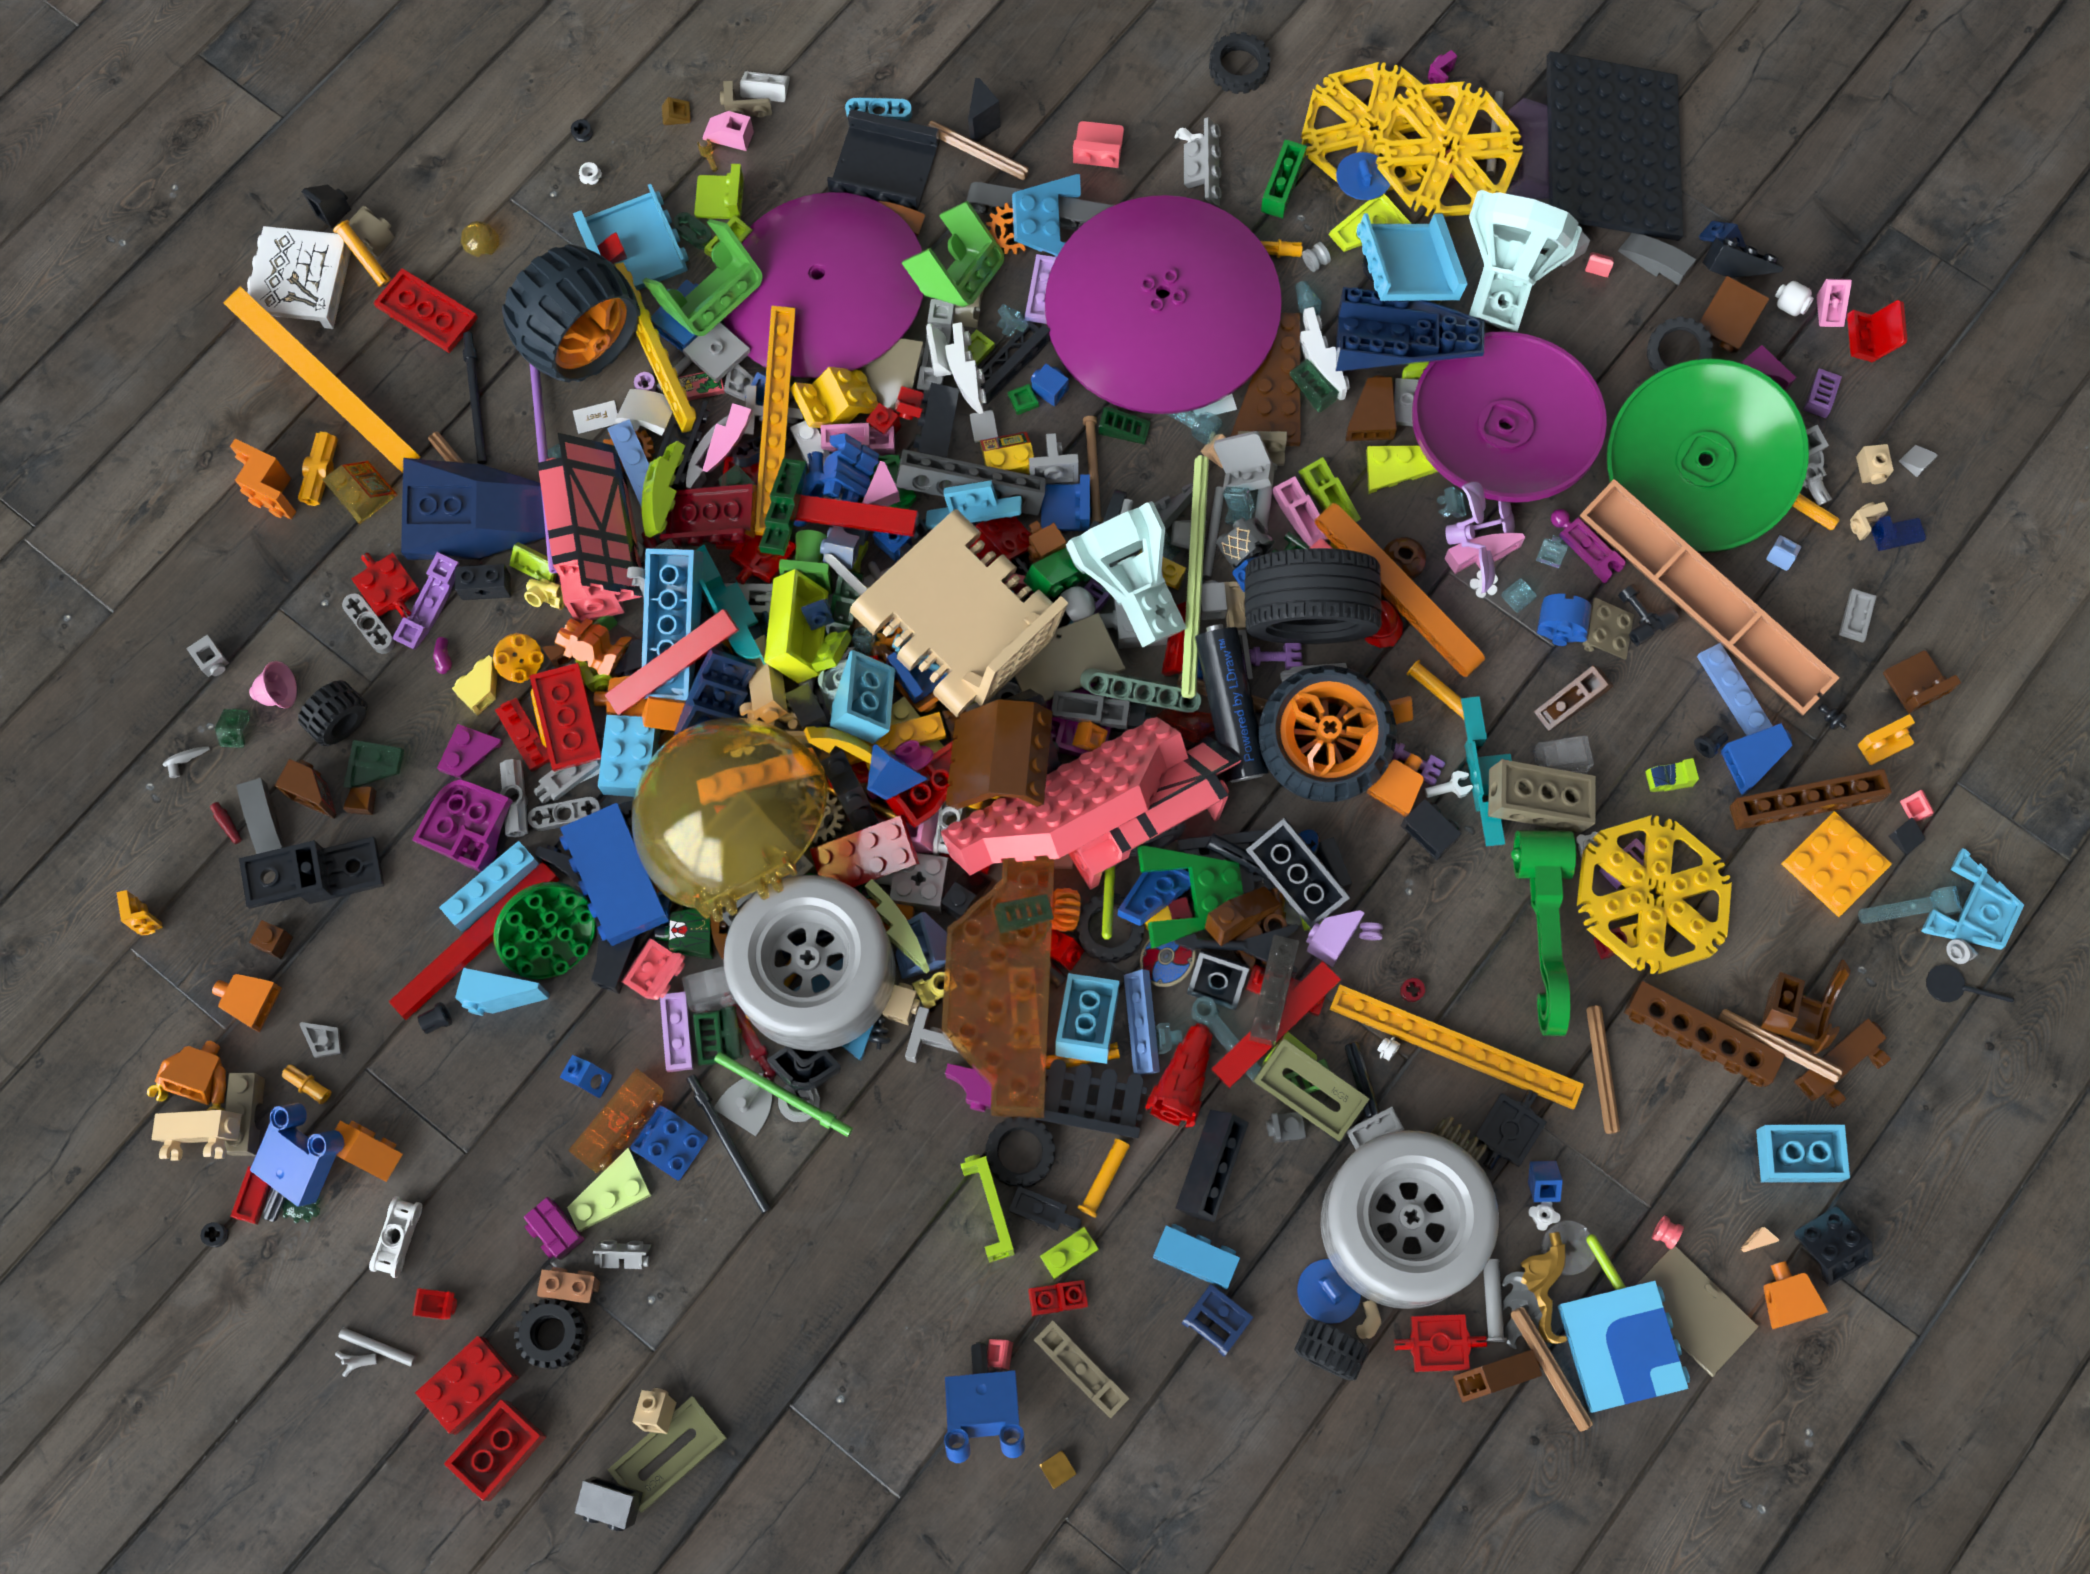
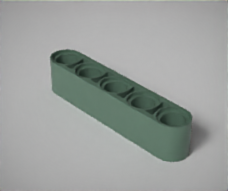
M1094 668L1085 670L1080 677L1081 686L1099 696L1183 712H1194L1201 705V697L1197 692L1187 704H1183L1184 697L1181 695V685ZM1095 676H1098L1099 679L1097 685L1091 687V679ZM1121 681V688L1118 691H1114L1115 683ZM1144 685L1145 690L1143 694L1137 696L1138 688ZM1167 689L1166 698L1160 700L1161 692Z

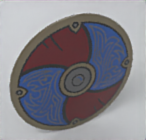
M1149 939L1141 952L1140 968L1141 970H1149L1150 982L1153 985L1159 987L1173 986L1185 979L1192 970L1196 959V950L1193 952L1176 945L1175 941L1151 949Z

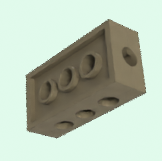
M1502 759L1489 769L1488 817L1582 833L1595 824L1596 776Z

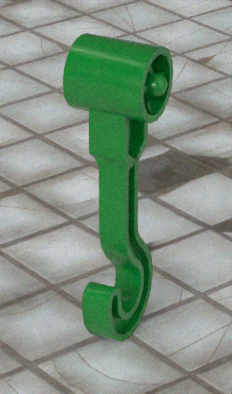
M1517 830L1514 836L1511 857L1513 859L1515 877L1517 879H1530L1531 906L1537 917L1540 971L1546 993H1538L1537 995L1538 1023L1543 1036H1565L1570 1019V987L1562 957L1559 908L1563 899L1562 879H1572L1575 871L1577 858L1575 838L1572 831Z

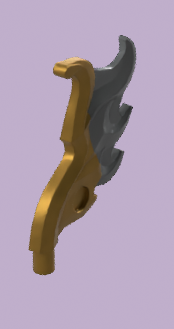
M1560 1232L1549 1233L1552 1244L1550 1251L1545 1254L1530 1256L1521 1262V1266L1525 1267V1272H1512L1504 1278L1502 1286L1505 1287L1511 1283L1513 1284V1289L1503 1300L1502 1311L1508 1306L1512 1308V1311L1519 1307H1524L1542 1338L1546 1342L1558 1344L1566 1342L1567 1337L1564 1335L1557 1336L1552 1332L1553 1300L1548 1296V1290L1561 1275L1565 1266L1566 1254L1565 1244H1562ZM1511 1317L1505 1326L1504 1337L1507 1338L1506 1342L1508 1345L1516 1349L1515 1340L1522 1334Z

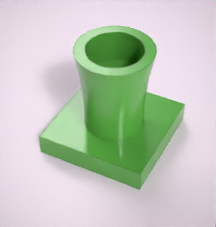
M801 530L795 535V560L780 559V575L796 569L827 590L828 594H832L833 582L830 566L828 563H822L824 554L820 552L822 540L827 539V536L815 530Z

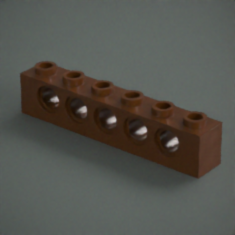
M1880 769L1740 797L1729 808L1735 828L1740 830L1880 802L1892 792L1885 770Z
M1644 981L1636 986L1624 1010V1013L1629 1015L1631 1021L1640 1025L1644 1023L1652 1027L1654 1033L1677 1040L1676 1044L1685 1049L1692 1048L1698 1051L1703 1059L1710 1062H1719L1724 1065L1723 1068L1733 1074L1740 1073L1748 1078V1082L1758 1087H1766L1773 1083L1785 1057L1784 1054ZM1650 1006L1659 1008L1661 1012L1660 1017H1656L1651 1013ZM1674 1018H1679L1683 1021L1684 1029H1679L1674 1025ZM1698 1030L1704 1031L1707 1034V1042L1699 1039ZM1722 1043H1727L1731 1047V1054H1727L1722 1050ZM1746 1055L1754 1058L1755 1067L1749 1066L1746 1063Z

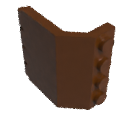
M998 699L960 714V719L955 721L953 738L956 740L952 743L951 761L954 763L950 764L948 784L951 786L947 787L946 805L958 810L996 796L1019 798L1036 807L1044 805L1053 711L1035 702Z

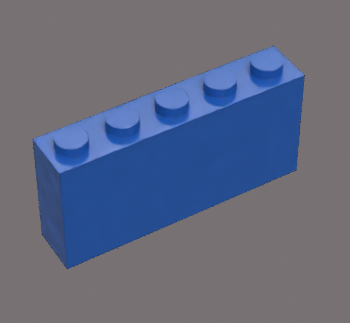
M617 803L560 827L563 836L559 837L564 850H570L573 858L569 859V863L574 873L579 872L582 880L578 884L583 895H589L592 903L587 905L593 918L598 917L601 925L597 929L603 941L608 940L614 946L669 921L625 817Z

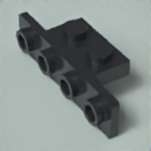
M706 400L703 401L695 425H693L692 430L682 433L676 418L671 417L657 458L662 457L666 447L676 441L685 445L682 452L684 458L681 464L676 467L678 471L672 485L674 490L677 489V486L682 487L687 473L683 472L685 464L689 465L694 453L690 450L693 443L698 445L703 432L698 430L700 423L706 424L710 410L706 409L708 404Z

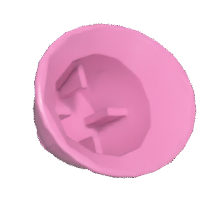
M279 661L268 663L263 672L256 677L250 688L252 699L266 706L277 705L285 709L291 707L296 700L297 686L294 675L287 665Z

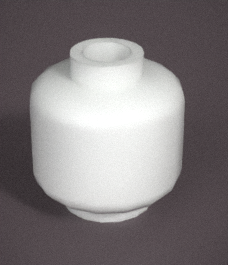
M1791 281L1787 286L1782 284L1775 296L1779 298L1777 301L1778 308L1792 316H1798L1800 313L1804 315L1814 299L1811 297L1812 291L1796 281Z

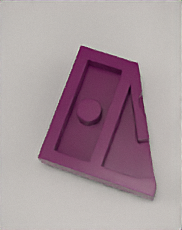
M457 724L437 769L440 772L463 779L471 772L473 767L480 765L486 759L485 756L496 747L499 749L503 742L501 739Z

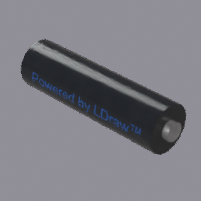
M1223 624L1207 627V632L1195 636V642L1216 740L1241 759L1239 764L1224 771L1225 782H1239L1261 777L1269 772L1260 749L1259 726L1237 627L1223 628Z

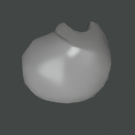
M1074 586L1061 593L1060 596L1068 602L1065 611L1073 622L1094 615L1096 609L1095 601L1091 593L1085 588Z

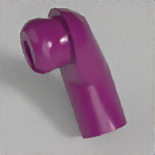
M445 637L436 639L433 659L436 663L435 669L440 674H446L452 668V661L447 651L448 640Z

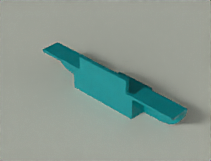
M702 545L696 550L703 552V576L699 582L715 615L721 610L726 609L738 627L739 631L728 638L734 651L746 659L760 657L763 665H765L764 658L748 629L758 623L750 605L737 582L730 586H725L705 545Z
M1480 696L1461 698L1467 733V741L1464 746L1470 781L1473 786L1472 793L1476 812L1480 811L1485 844L1486 846L1505 845L1501 819L1488 817V802H1483L1482 797L1489 796V769L1502 759L1512 761L1511 754L1477 756L1476 746H1483L1487 740Z

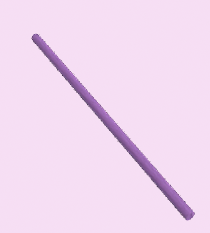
M530 364L539 462H543L548 459L541 377L540 371ZM543 503L548 567L550 573H557L552 562L545 509Z

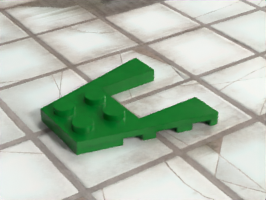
M1144 845L1137 847L1141 873L1179 869L1189 870L1195 918L1149 922L1148 929L1151 949L1205 929L1208 913L1226 901L1244 894L1239 863Z

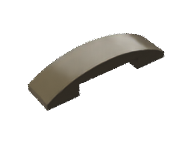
M1053 1320L1034 1339L1041 1349L1109 1418H1112L1129 1400L1123 1391L1084 1354Z

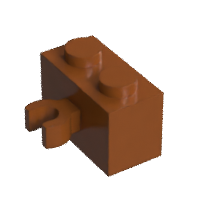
M1038 521L1029 525V532L1032 535L1029 536V546L1027 549L1030 554L1028 560L1031 565L1066 548L1067 542L1055 523L1043 529Z

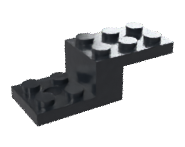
M374 836L323 848L313 840L239 858L246 907L249 909L301 897L309 904L384 886L377 840ZM352 862H360V868L357 872H348V867ZM271 871L275 872L276 877L274 881L268 884L264 883L265 874Z

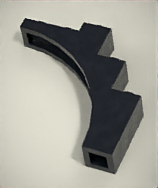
M808 683L785 694L803 731L806 727L813 726L816 728H831ZM811 744L854 831L857 832L879 824L843 749L834 746L832 751L828 753Z
M547 845V848L537 847L535 856L540 862L559 870L573 880L580 888L578 882L582 879L579 872L574 873L569 863V859L573 858L571 854L570 856L562 854L560 849ZM588 894L585 895V897H586V899L588 900V902H589V903H592L591 900H590V898H589V895H588ZM596 917V927H598L601 924L598 917ZM597 929V961L591 981L597 987L620 994L624 984L621 981L630 969L642 937L639 934L612 946L608 940H602Z

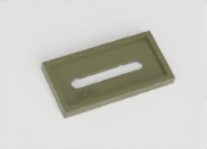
M1284 1038L1280 1040L1253 1079L1259 1086L1339 1142L1369 1100L1367 1096ZM1285 1068L1292 1069L1339 1102L1340 1109L1338 1111L1330 1110L1285 1078L1282 1071Z
M692 1396L674 1411L668 1434L650 1432L607 1470L619 1485L643 1492L639 1511L643 1513L721 1445L727 1437L696 1398ZM693 1428L696 1431V1436L647 1480H640L639 1473L643 1468L650 1464L687 1430Z

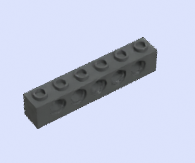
M903 449L897 472L896 487L924 492L930 495L944 496V488L992 480L997 499L1021 496V512L1038 515L1045 495L1046 478Z

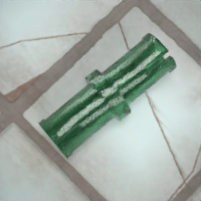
M728 1006L726 1009L724 1007L720 1009L724 1030L721 1034L722 1038H725L727 1056L733 1060H738L737 1057L739 1059L744 1057L740 1039L742 1029L738 1025L737 1007Z

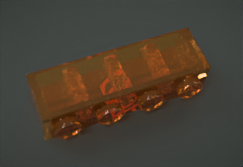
M636 1068L568 1151L594 1172L598 1173L599 1170H605L611 1163V1156L617 1149L621 1150L629 1141L628 1135L634 1128H640L645 1122L647 1112L651 1108L655 1109L663 1100L662 1094L665 1091Z

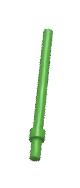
M721 1052L716 1055L714 1061L819 1120L820 1125L825 1128H833L846 1137H849L852 1133L853 1128L836 1119L837 1115L828 1110L826 1112L822 1111Z

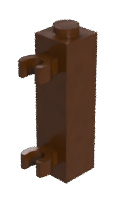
M1869 1018L1861 1022L1821 1057L1843 1069L1840 1079L1866 1056L1869 1057L1872 1064L1878 1069L1891 1060L1884 1051L1878 1048L1886 1039L1882 1028L1876 1022H1871ZM1807 1069L1794 1081L1811 1101L1823 1095L1828 1104L1835 1108L1846 1100L1845 1096L1833 1087L1836 1082L1810 1069Z

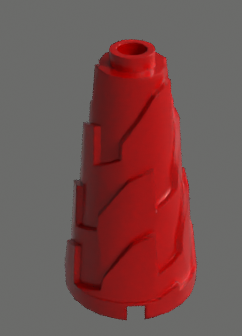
M1197 1023L1189 1028L1182 1043H1179L1158 1085L1154 1086L1145 1106L1146 1110L1152 1107L1150 1114L1164 1122L1179 1126L1182 1120L1187 1121L1185 1127H1193L1197 1121L1202 1103L1200 1098L1205 1081L1204 1075L1210 1058L1209 1050L1213 1036L1210 1033V1028L1206 1025Z

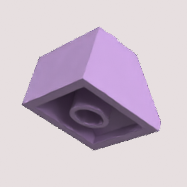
M1359 910L1324 918L1321 924L1315 923L1306 940L1309 943L1307 952L1333 967L1357 929L1364 912Z

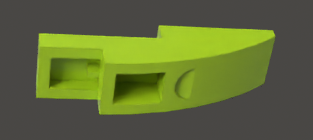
M679 441L667 446L662 457L660 456L651 461L646 472L642 491V521L645 536L649 538L663 532L667 525L665 520L667 514L675 505L674 497L677 491L670 486L676 477L674 475L675 469L684 458L682 452L685 447Z

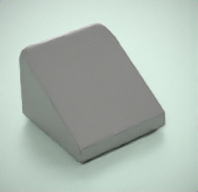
M993 410L984 411L982 414H970V423L975 443L980 442V440L998 437Z
M1915 445L1899 462L1918 477L1938 455Z

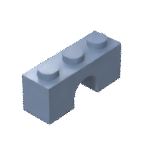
M840 526L829 527L827 539L822 540L820 552L824 556L825 554H832L846 568L852 569L858 558L859 545L864 546L870 531Z

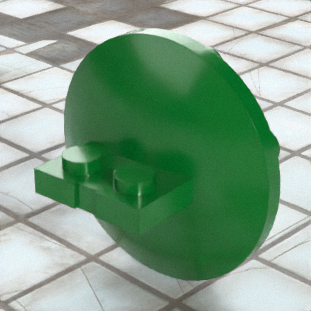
M559 882L538 883L514 895L501 910L494 928L495 949L505 966L515 974L529 979L552 978L566 973L588 953L596 930V921L588 908V900L574 887ZM574 956L579 957L572 965H568L567 961Z

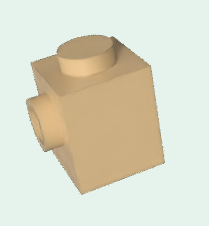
M1888 444L1864 446L1856 456L1862 483H1883L1894 471Z
M899 983L898 986L894 985L889 1002L882 1013L886 1019L909 1025L912 1014H917L921 1001L917 999L918 995L913 990L914 987L905 983Z
M663 1389L642 1390L633 1423L646 1432L668 1434L677 1402Z

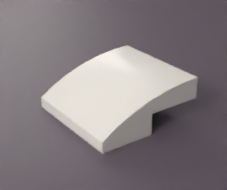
M630 389L615 421L621 423L630 419L634 431L637 432L639 426H642L662 436L673 412L665 395L648 390Z

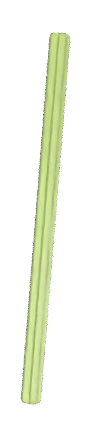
M1198 455L1194 462L1185 619L1187 628L1185 629L1181 689L1182 697L1189 699L1196 695L1198 651L1195 636L1200 633L1209 459L1207 456Z

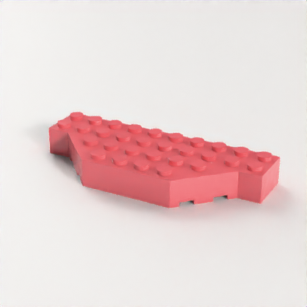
M1158 717L1147 719L1142 725L1125 731L1118 738L1104 742L1101 747L1091 752L1083 753L1078 759L1063 764L1057 770L1048 774L1046 777L1044 805L1036 807L1019 798L1005 797L995 800L990 806L982 810L974 811L969 817L959 822H954L948 828L941 831L950 857L969 875H972L993 863H1002L1004 858H1015L1016 862L1033 861L1036 860L1037 856L1048 855L1049 859H1059L1148 811L1151 805L1150 797L1155 796L1160 786V777L1165 775L1167 769L1188 759L1181 733Z

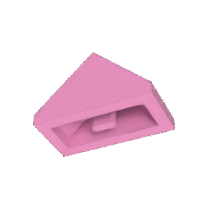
M1851 279L1825 280L1817 294L1819 326L1844 327Z
M880 461L862 503L890 506L900 501L899 492L885 462Z

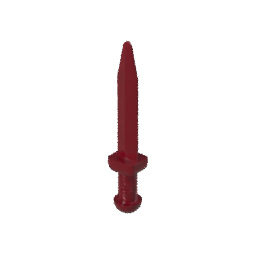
M726 996L730 1015L750 1050V1058L759 1063L764 1072L763 1077L768 1080L774 1079L777 1074L767 1062L768 1049L765 1045H761L743 1010L730 996Z

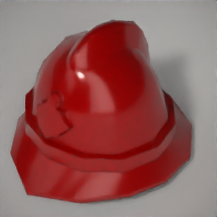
M1381 600V628L1374 635L1364 639L1368 644L1378 648L1393 647L1402 636L1403 622L1397 609L1388 601Z

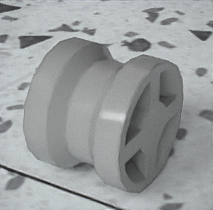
M1321 242L1316 243L1313 249H1306L1302 252L1303 260L1312 272L1318 270L1320 265H1326L1331 262L1330 254Z

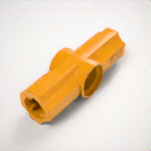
M321 431L316 433L310 457L307 456L304 459L302 466L304 478L298 495L300 502L311 506L320 505L326 481L332 479L334 472L332 460L338 442L336 436Z

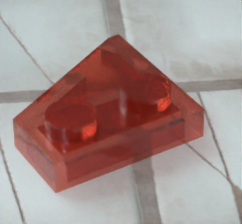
M1166 708L1155 716L1179 731L1183 738L1195 743L1214 730L1211 713L1198 711L1183 712Z

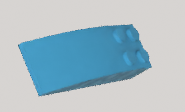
M646 549L642 667L700 626L702 586L699 580L703 576V552L678 549ZM696 662L649 696L687 700L693 685Z

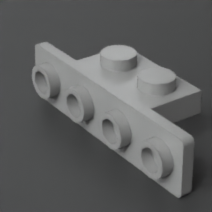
M1210 117L1204 118V138L1184 144V185L1189 189L1205 184V199L1210 204L1219 207V198H1221V189L1219 187V178L1221 177L1219 137L1221 136L1219 125L1215 124Z

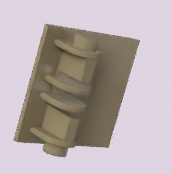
M1593 598L1587 640L1583 642L1584 649L1586 651H1594V648H1598L1626 660L1634 614L1598 598Z

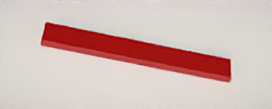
M541 862L396 994L389 1003L407 1020L494 940L496 920L505 904L514 895L529 886L543 882H558L560 879Z

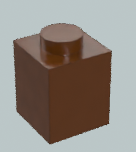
M261 920L249 943L267 954L282 959L293 936L285 930Z

